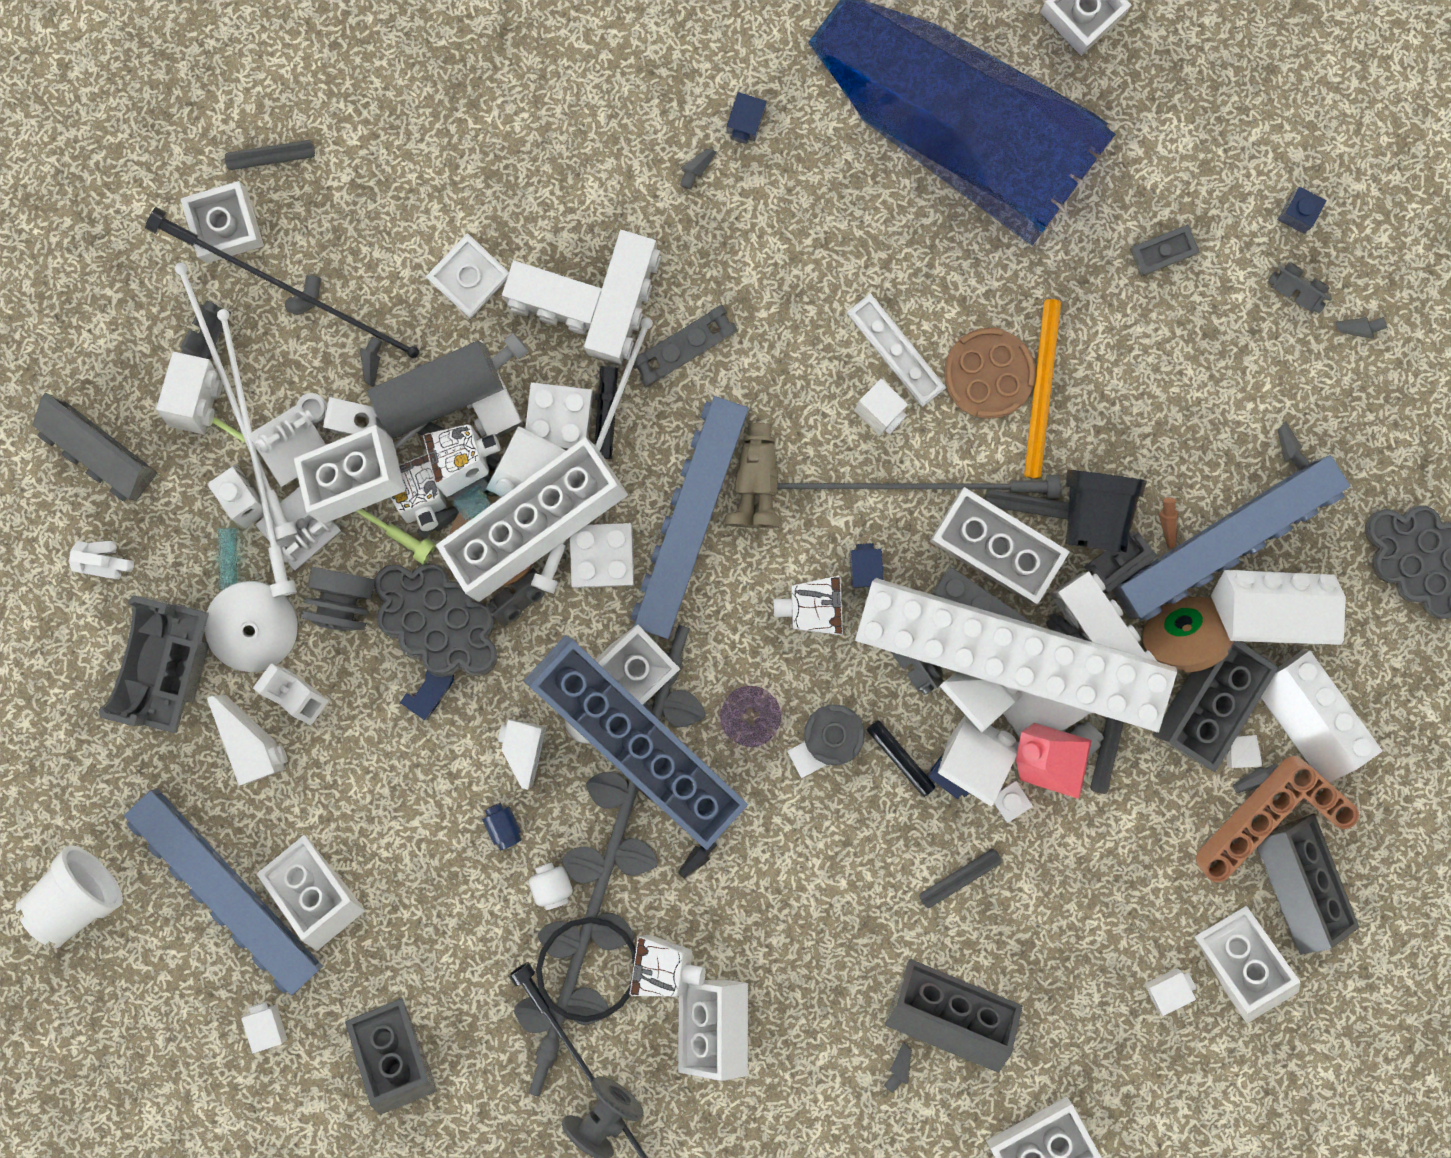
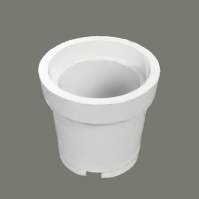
M69 845L53 859L48 872L17 902L16 911L18 912L21 909L24 917L20 921L32 937L44 945L49 941L55 943L52 948H59L94 920L104 918L119 908L123 897L115 878L94 855L80 847Z

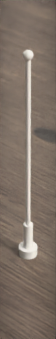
M177 263L175 272L182 278L249 449L242 414L187 277V266L184 263ZM258 458L269 511L276 526L273 528L275 539L279 541L297 534L298 531L294 521L287 523L274 489L271 490Z
M221 309L218 311L217 317L223 326L271 545L268 551L275 578V584L270 585L272 598L297 593L295 581H288L281 547L277 546L256 448L248 436L252 429L228 325L229 312L226 309Z
M648 317L641 320V331L595 445L599 451L647 329H650L653 325L652 320ZM564 542L550 551L542 574L535 573L531 583L532 586L554 594L558 582L553 580V577L566 547L563 545Z

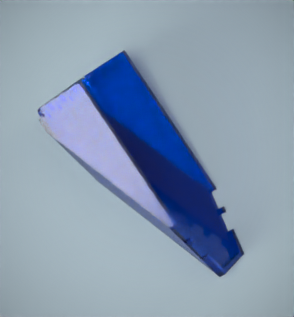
M840 0L808 42L827 71L832 74L846 98L848 97L858 111L862 121L1031 246L1034 245L1045 230V227L1048 226L1060 210L1051 201L1052 198L1063 205L1078 186L1077 181L1071 178L1070 174L1082 180L1096 162L1097 158L1088 150L1090 149L1094 153L1101 155L1116 135L1106 127L1108 123L1092 111L939 25L865 0Z

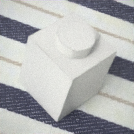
M1178 968L1144 984L1157 1012L1162 1016L1196 1000L1192 992L1196 990V986L1188 972L1183 974Z
M267 1002L249 1007L250 1013L241 1018L252 1054L283 1044L287 1040L277 1004L269 1007Z

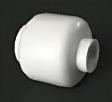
M552 862L536 867L537 874L531 876L528 881L536 905L544 906L545 910H550L567 904L569 902L568 897L572 895L573 889L566 869L564 867H554Z

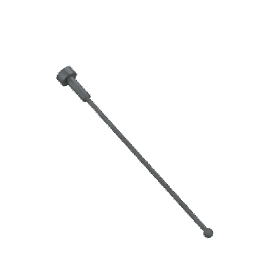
M1047 474L1046 481L1010 480V484L778 483V489L961 490L965 487L968 490H1010V493H1046V499H1059L1061 491L1059 474Z

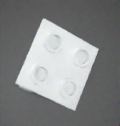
M300 403L248 434L280 487L298 477L294 458L326 445L312 423L314 421L312 414L309 410L305 411Z
M299 486L280 503L287 523L294 521L295 526L298 519L308 516ZM271 516L273 528H275L276 526ZM263 517L255 525L269 540L265 518ZM314 518L308 523L307 529L299 530L296 527L297 534L276 541L277 546L281 547L283 561L285 563L288 562L296 570L341 530L333 521L323 524Z

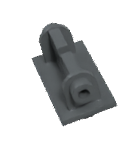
M1279 262L1278 269L1281 272L1278 274L1274 271L1267 281L1272 284L1271 288L1288 298L1291 297L1296 289L1299 290L1300 293L1294 302L1311 313L1314 311L1318 314L1321 313L1326 305L1322 301L1324 298L1329 301L1332 300L1331 293L1328 292L1330 287L1317 278H1314L1313 281L1308 280L1302 276L1304 271L1292 262H1288L1287 265Z
M206 300L204 305H200V310L215 346L221 333L224 332L222 322L217 317L218 311L223 308ZM195 316L192 324L200 327L198 319ZM189 329L180 346V349H182L181 353L210 359L212 355L202 329H200L199 333Z
M534 568L520 581L512 584L517 590L515 593L512 594L505 587L490 600L491 604L488 608L504 627L508 623L517 620L525 608L531 603L539 601L544 596L545 591L531 585L535 573L539 574Z
M891 652L902 669L913 664L915 668L906 675L918 692L921 691L923 695H926L934 688H938L944 682L940 666Z

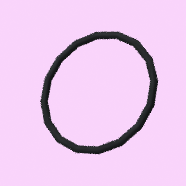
M594 917L569 921L554 931L540 950L536 967L539 992L549 1008L565 1019L590 1022L607 1018L623 1007L631 996L630 982L629 988L618 1003L605 1012L582 1016L568 1013L557 1006L544 987L542 968L546 952L559 935L578 925L593 923L608 926L621 935L631 951L634 968L636 947L627 932L609 920Z

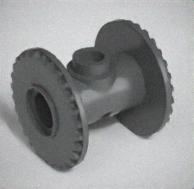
M597 1076L591 1082L592 1089L599 1098L594 1105V1111H590L584 1120L577 1116L567 1115L561 1125L566 1136L581 1151L594 1158H612L614 1150L606 1137L611 1135L617 1137L621 1133L625 1125L622 1117L631 1121H640L644 1111L638 1100L619 1083L604 1076Z

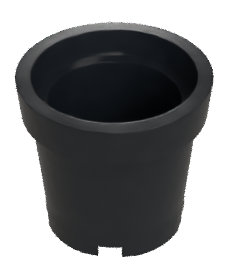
M1067 470L1066 487H1070L1065 544L1127 553L1138 499L1144 495L1147 480Z

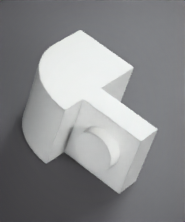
M272 663L253 687L260 695L278 703L293 717L309 725L313 724L329 702L319 691L293 672Z

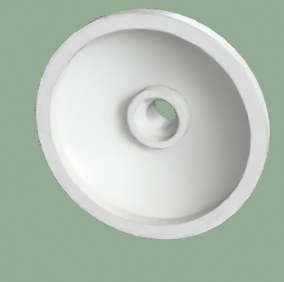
M243 581L230 585L213 599L207 610L209 615L204 630L207 643L214 655L231 668L245 672L263 671L271 663L274 665L280 663L293 648L298 632L296 612L286 596L272 598L270 585L267 583ZM247 625L252 626L255 629V633L247 635L244 632V627Z

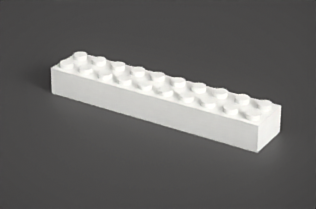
M878 578L874 579L871 583L855 639L857 642L1158 733L1177 675V667Z

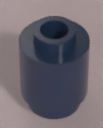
M500 802L484 810L486 815L481 819L493 844L497 845L500 851L522 840L519 834L522 831L509 805L503 807Z

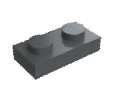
M1189 225L1130 248L1141 277L1199 253Z

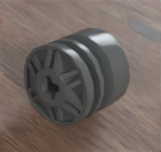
M311 567L308 587L321 593L319 598H305L304 603L318 607L316 613L302 611L301 618L319 627L339 631L365 630L367 623L353 620L354 613L368 615L369 611L357 606L356 603L357 599H372L376 579Z

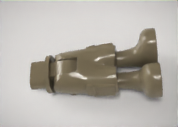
M748 423V436L743 438V441L747 443H743L739 469H737L735 492L741 495V501L736 512L728 513L725 516L724 522L727 526L779 528L780 519L774 513L772 496L778 494V472L776 470L775 438L771 437L772 424ZM759 494L758 512L755 513V496Z

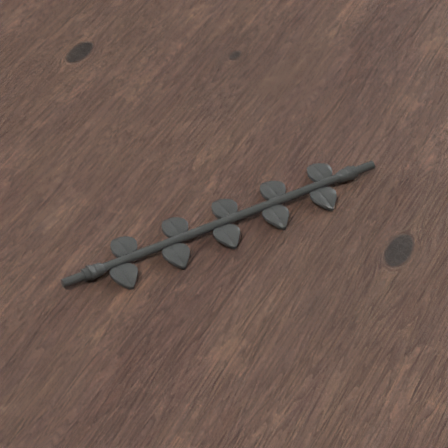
M678 625L670 653H666L680 670L657 691L652 709L646 702L643 704L659 721L664 713L666 720L676 727H685L705 718L704 708L694 695L684 690L670 692L671 686L675 683L679 672L683 668L681 666L683 661L681 655L690 628ZM602 772L594 775L587 781L586 788L595 804L601 808L610 809L620 806L604 858L594 848L583 846L568 851L563 856L562 863L574 881L578 883L596 881L585 918L598 917L599 919L609 920L626 931L633 942V932L626 921L614 913L606 912L598 916L615 861L618 868L630 876H636L656 868L658 862L654 852L643 841L635 838H628L622 841L639 788L630 779L627 784L626 780L616 773ZM641 790L642 794H643L645 797H647L649 800H651V799ZM555 921L545 925L538 933L542 946H544L554 931L568 922ZM593 923L583 924L580 933L575 926L571 927L559 935L547 951L554 958H565L572 955L557 1002V1006L566 1012L568 1010V1013L589 1016L605 1012L609 1009L607 1002L596 990L581 987L574 991L591 935L593 941L604 950H614L626 945L623 937L608 926ZM530 997L521 1000L513 1011L518 1022L527 1032L541 1033L548 1030L547 1035L542 1039L540 1048L535 1054L537 1056L535 1061L537 1067L528 1092L531 1095L540 1096L548 1070L557 1061L559 1035L544 1012L540 1014ZM549 1008L562 1028L565 1018ZM602 1019L595 1020V1021H590V1022H581V1021H575V1022H577L578 1024H581V1025H589V1024L595 1023V1022H597V1021H600V1020H602Z

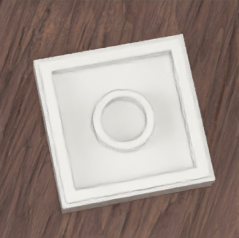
M467 233L432 269L426 278L471 319L507 281L509 272Z

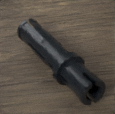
M600 366L599 388L598 393L595 394V400L598 401L595 445L617 392L619 368ZM615 414L600 449L605 459L613 458Z

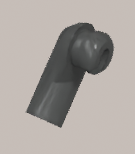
M306 275L303 293L318 300L321 278ZM296 295L287 298L285 301L287 312L295 315L304 314L315 307V305Z

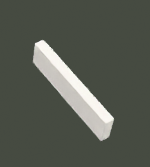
M871 293L847 311L848 316L921 407L946 389V386Z

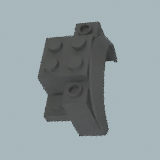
M133 595L128 601V604L132 606L133 612L125 655L113 691L106 704L99 709L100 718L130 726L145 725L177 733L185 703L194 702L209 648L208 643L202 641L209 613L158 598Z

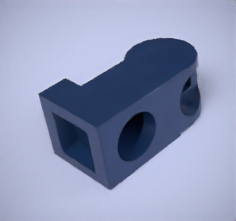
M427 671L425 682L416 695L406 693L400 704L423 720H428L452 686L454 674L443 678L436 677Z

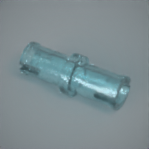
M237 528L217 529L219 556H215L216 562H219V590H224L230 585L238 583L237 562H240V556H237Z

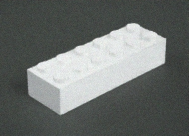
M585 437L436 544V547L465 594L480 602L628 496V493L599 449Z

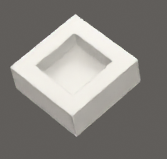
M1016 780L1001 789L994 802L1006 823H1009L1033 807Z

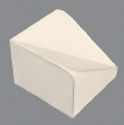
M1257 735L1237 736L1226 754L1227 767H1262Z

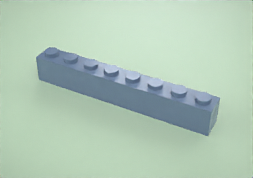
M717 396L713 397L712 403L706 401L700 417L705 420L702 431H695L690 446L695 448L692 460L686 458L680 475L685 477L682 489L676 487L671 500V505L675 506L672 518L666 516L660 532L665 535L662 546H655L650 561L655 563L652 575L646 573L640 590L645 592L642 604L636 602L630 620L635 621L634 626L638 624L646 632L666 639L670 638L749 407Z
M158 788L150 790L123 815L129 821L127 823L128 828L139 837L142 835L149 843L148 849L159 859L163 858L170 865L168 869L177 880H184L191 888L189 892L192 897L201 904L204 902L212 910L210 915L219 925H226L233 933L231 937L234 942L243 949L246 947L254 955L252 960L261 970L265 971L267 969L275 978L273 980L275 986L281 992H288L292 996L324 967Z

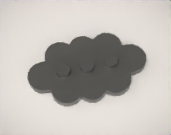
M1428 506L1412 507L1403 515L1390 509L1374 512L1365 524V534L1367 540L1377 548L1372 559V568L1375 575L1386 583H1396L1399 595L1408 602H1421L1429 616L1436 619L1451 618V522L1442 523L1439 514Z
M428 563L410 572L401 565L393 564L385 566L378 572L375 577L374 587L377 595L384 602L377 613L378 626L385 635L398 639L400 649L406 656L412 659H422L427 671L436 677L444 678L451 676L460 668L471 676L479 677L487 675L494 669L497 664L498 654L495 645L488 638L494 630L495 624L491 610L481 602H473V598L465 594L458 582H449L448 575L442 567Z

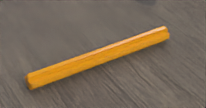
M1046 299L1043 306L1024 476L1032 479H1039L1042 474L1061 301L1056 299Z

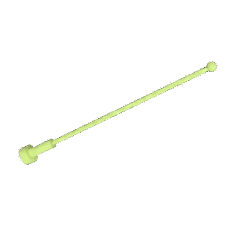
M214 417L212 423L246 443L243 434ZM363 509L355 511L386 530V535L415 552L413 559L423 565L429 559L427 557L429 552H433L436 548V544L427 538L420 542L395 525L391 524L389 526Z

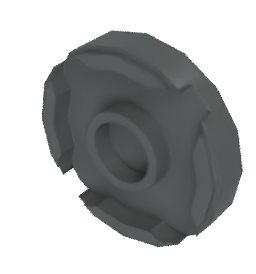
M830 704L818 708L810 715L804 728V741L807 750L816 760L826 765H841L850 762L859 754L864 744L865 730L861 719L853 710L843 705Z

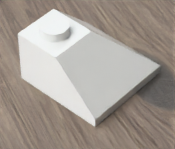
M518 426L486 489L503 497L566 450Z
M638 624L614 641L595 659L642 705L680 670Z
M956 672L940 685L981 733L1023 696L1019 690L960 672Z
M509 719L507 725L502 724L498 742L503 743L501 750L521 788L528 790L534 785L546 727Z

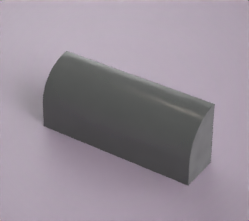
M477 340L366 391L382 426L392 438H396L500 392L504 388L486 344Z

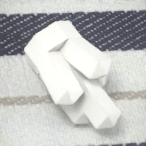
M77 541L72 547L69 557L71 571L118 580L121 577V571L132 572L134 561L104 556L103 554L116 553L117 546L113 541L93 543Z

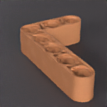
M1291 756L1286 758L1199 850L1196 855V864L1209 880L1213 882L1225 881L1303 798L1340 829L1353 827L1359 819V811L1353 803L1307 762L1298 756ZM1303 769L1302 774L1294 779L1296 772ZM1323 788V792L1315 797L1317 791ZM1282 792L1281 796L1277 800L1273 801L1274 796L1277 793ZM1344 807L1342 813L1336 815L1337 811L1340 808ZM1260 815L1259 820L1252 823L1253 818ZM1239 837L1238 842L1230 846L1232 840ZM1218 860V863L1214 867L1209 868L1210 864L1213 861Z

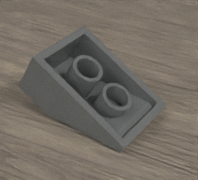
M403 998L345 1021L370 1106L379 1115L438 1092Z

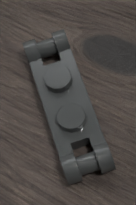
M723 305L714 308L708 314L654 347L637 355L633 368L639 370L643 377L641 381L645 387L652 385L738 332L735 324L730 323L725 315L727 311ZM715 321L720 331L713 335L708 325ZM656 358L661 367L653 371L648 362Z

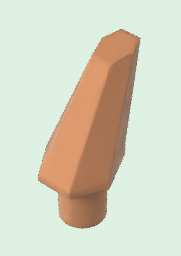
M1172 497L1163 499V510L1160 511L1159 518L1167 546L1169 548H1176L1179 512L1176 510V500Z

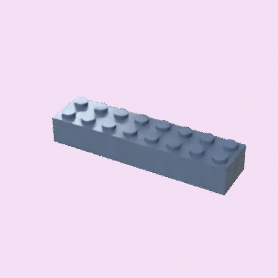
M1331 455L1314 460L1301 470H1298L1140 569L1115 587L1112 592L1129 619L1149 620L1162 612L1160 606L1164 603L1166 605L1169 603L1174 604L1188 595L1186 589L1197 586L1199 588L1214 579L1212 573L1215 571L1229 570L1241 562L1238 558L1239 556H1246L1249 553L1252 555L1267 546L1265 543L1266 539L1279 538L1293 529L1290 524L1293 522L1294 524L1300 521L1305 522L1319 513L1317 507L1320 506L1322 508L1327 504L1330 506L1345 497L1343 491L1351 486Z
M567 635L558 642L523 680L706 850L711 847L749 805Z

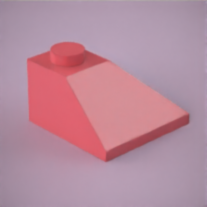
M1037 723L1031 724L1021 732L1016 764L1020 780L1077 799L1080 798L1092 740Z

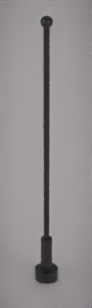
M155 207L151 212L145 225L146 230L156 235L162 230L191 246L196 244L407 352L410 358H416L419 355L417 347H408L198 239L199 235L167 220V212Z
M529 962L520 965L508 977L515 987L522 985L540 1014L544 1012L591 1083L595 1077L550 1012L549 1006L539 992L538 986L531 978L536 972ZM625 1124L622 1131L641 1158H648Z

